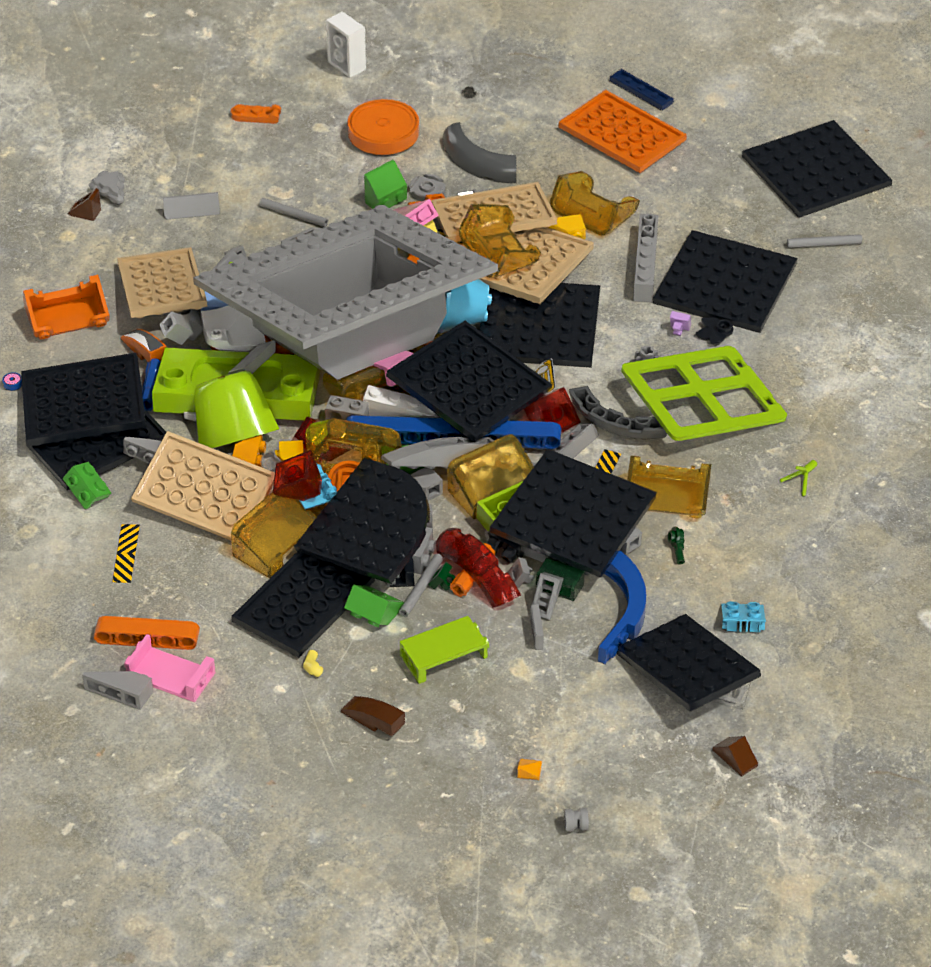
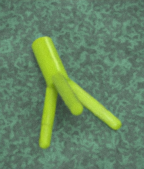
M811 460L804 467L796 466L795 469L799 471L781 478L780 482L787 481L801 474L804 475L802 496H806L808 473L817 467V462Z

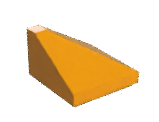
M520 759L517 778L539 780L542 761Z

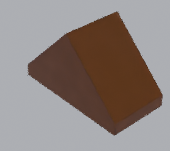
M95 188L76 201L68 214L73 217L94 221L101 211L99 190Z
M745 736L728 737L712 747V750L741 777L758 767L756 757Z

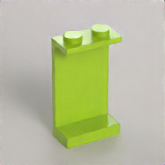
M465 616L401 640L400 656L418 684L426 681V670L477 650L483 659L488 658L489 642L485 636L481 635L477 623L472 622L469 616Z

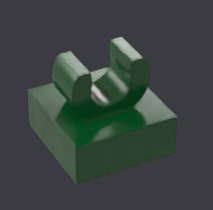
M445 562L435 572L428 585L433 589L440 585L447 591L450 588V583L455 578L453 574L449 573L453 566Z

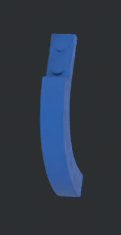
M622 551L618 552L604 574L621 588L628 606L621 620L598 648V661L606 664L610 658L615 657L618 646L624 644L628 638L632 640L639 635L645 620L646 587L644 579L636 565Z

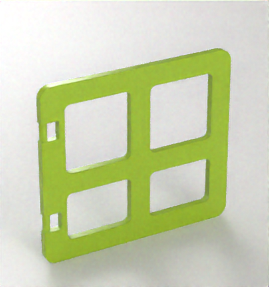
M732 346L624 363L621 368L622 374L669 437L675 441L781 423L787 418L786 411L776 402L771 392L752 368L746 364L737 349ZM726 360L737 375L704 381L691 365ZM675 368L687 384L654 390L649 387L640 374ZM746 387L766 412L730 417L712 393ZM696 396L716 421L681 427L661 402ZM766 400H769L772 404L769 405Z

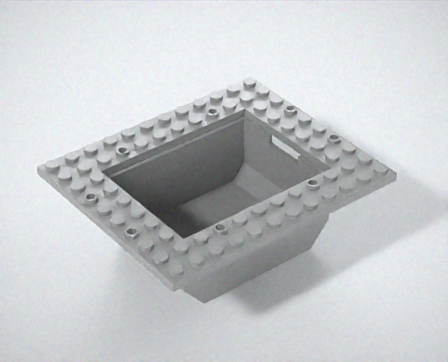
M378 205L374 209L362 211L353 217H346L343 221L331 223L322 229H315L306 235H299L293 240L283 241L280 245L267 247L259 253H252L248 257L236 259L230 264L220 265L217 269L202 272L200 275L193 277V281L197 287L250 317L253 326L269 339L274 340L275 343L338 380L370 367L375 362L433 341L447 314L445 292L497 272L498 264L385 205ZM398 248L419 258L417 264L399 255Z

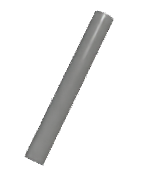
M266 198L260 200L261 207L322 227H326L328 224L327 218Z
M861 234L787 239L788 248L862 244Z
M435 554L400 608L399 613L401 616L408 617L443 562L444 558L442 555Z

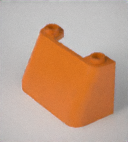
M99 275L89 276L90 281L86 284L79 282L77 287L43 294L41 290L38 291V294H35L33 289L24 290L23 303L34 336L44 340L52 335L93 326H105L110 319Z

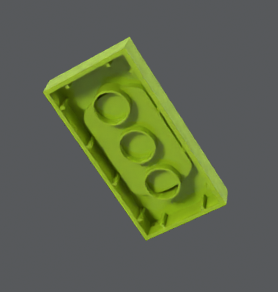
M165 348L152 391L153 412L196 413V387L200 383L228 375V372L250 352ZM273 354L253 375L264 394L274 418L310 421L320 379V369L297 355Z

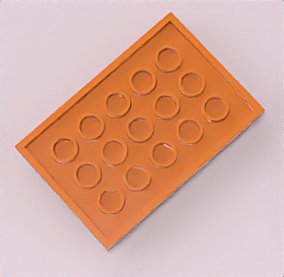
M604 90L559 121V128L638 173H641L686 141L687 134L607 90Z

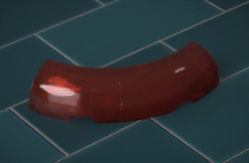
M447 528L439 535L436 541L437 554L462 567L481 588L492 608L506 604L521 596L509 573L504 574L498 566L499 560L476 537L471 534L465 535L461 533L459 528Z

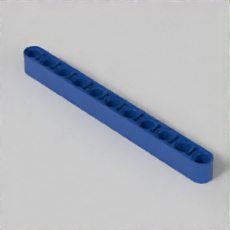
M356 415L346 418L343 434L344 438L349 442L415 444L438 438L466 437L442 418ZM506 421L484 437H490L500 447L555 449L561 443V426L555 422Z

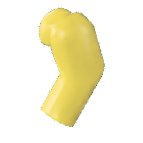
M309 650L303 663V668L310 675L319 677L323 673V667L319 666V663L316 662L318 653L314 650Z

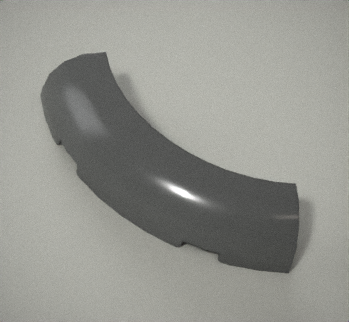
M461 122L453 123L444 130L443 145L445 151L449 153L452 161L458 167L479 178L485 176L493 178L494 182L516 184V155L494 153L475 145L464 134Z
M588 386L569 389L570 398L579 412L590 422L594 423V425L607 432L633 439H661L667 436L666 431L654 416H637L635 419L624 417L623 413L611 408L606 409L600 405V401L593 395Z

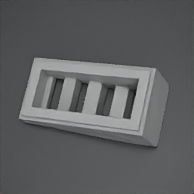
M545 572L540 573L532 605L539 604L547 607V611L540 609V615L542 618L550 620L563 578ZM546 580L554 582V586L545 584ZM543 589L552 591V594L544 593ZM540 598L550 599V602L541 601Z

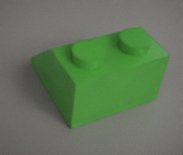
M394 160L364 174L365 203L372 209L378 205H385L390 208L407 199V184Z
M353 585L344 608L351 611L350 615L359 619L364 617L368 619L367 623L379 627L380 625H389L399 613L404 602L371 586Z

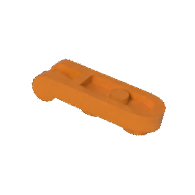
M238 104L232 107L231 118L240 122L276 124L279 121L281 107L277 104L271 107Z

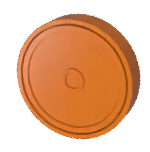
M391 99L368 101L357 106L348 117V136L351 143L364 152L376 155L396 154L410 148L419 137V117L412 107L400 101Z

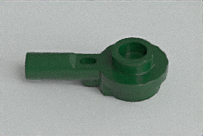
M672 527L668 532V542L675 548L677 564L681 565L685 563L683 554L684 531L678 527Z

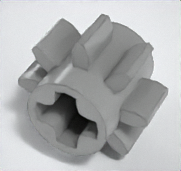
M643 346L640 352H635L636 361L659 357L658 350L655 351L651 346Z

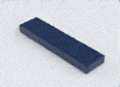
M623 69L610 76V82L661 111L674 103V98Z

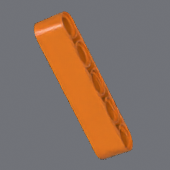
M101 616L97 620L94 639L100 644L136 646L147 634L151 637V646L153 648L192 650L197 645L200 627L197 623L191 621Z

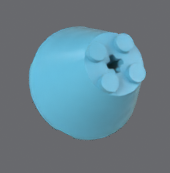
M477 279L445 292L447 314L436 335L448 332L465 320L471 325L482 321L486 322L488 317L487 305H491L492 294H489V285Z

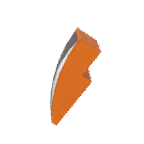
M136 329L121 336V340L134 353L137 352L141 360L146 359L148 362L151 359H159L161 361L164 350L167 348L160 339L142 329Z

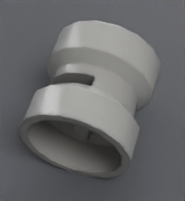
M587 807L579 808L576 811L564 809L566 832L577 828L589 830Z

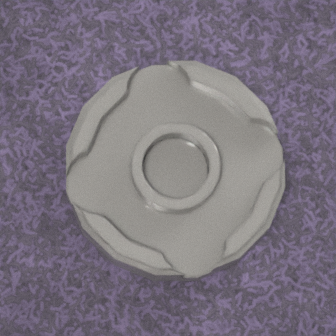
M424 174V177L419 178L417 176L411 180L409 191L414 199L424 201L426 195L440 193L444 195L446 185L442 178L432 174Z

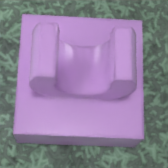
M675 311L671 312L670 323L671 327H673L674 335L681 336L683 330H690V315Z

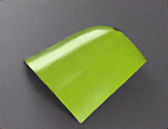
M245 370L200 383L195 389L198 443L216 448L280 429L256 378L250 371Z

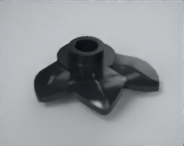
M704 317L701 318L704 328L697 331L696 336L703 340L710 339L711 343H720L727 336L732 335L734 328L728 320Z

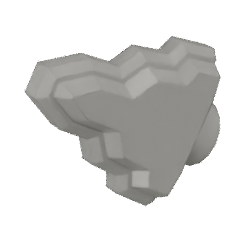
M102 171L90 182L89 188L91 190L97 188L101 196L109 198L118 205L124 202L123 189L125 188V178L122 173L118 171L110 173Z

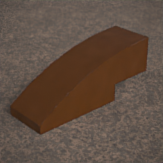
M354 696L341 709L343 714L373 732L379 729L391 737L405 724L404 711L373 698Z

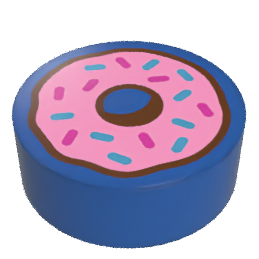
M11 372L4 375L2 381L5 389L14 391L22 387L20 374Z

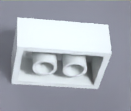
M340 12L327 19L328 63L349 78L366 70L365 27L344 12Z

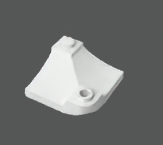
M229 305L218 309L201 311V321L206 343L220 351H252L259 344L266 342L264 334L253 326L252 319Z

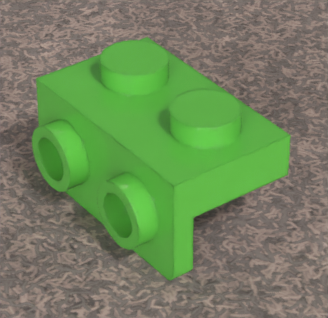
M89 462L73 466L63 477L64 482L84 509L90 508L95 501L108 498L111 494L106 483L100 478Z

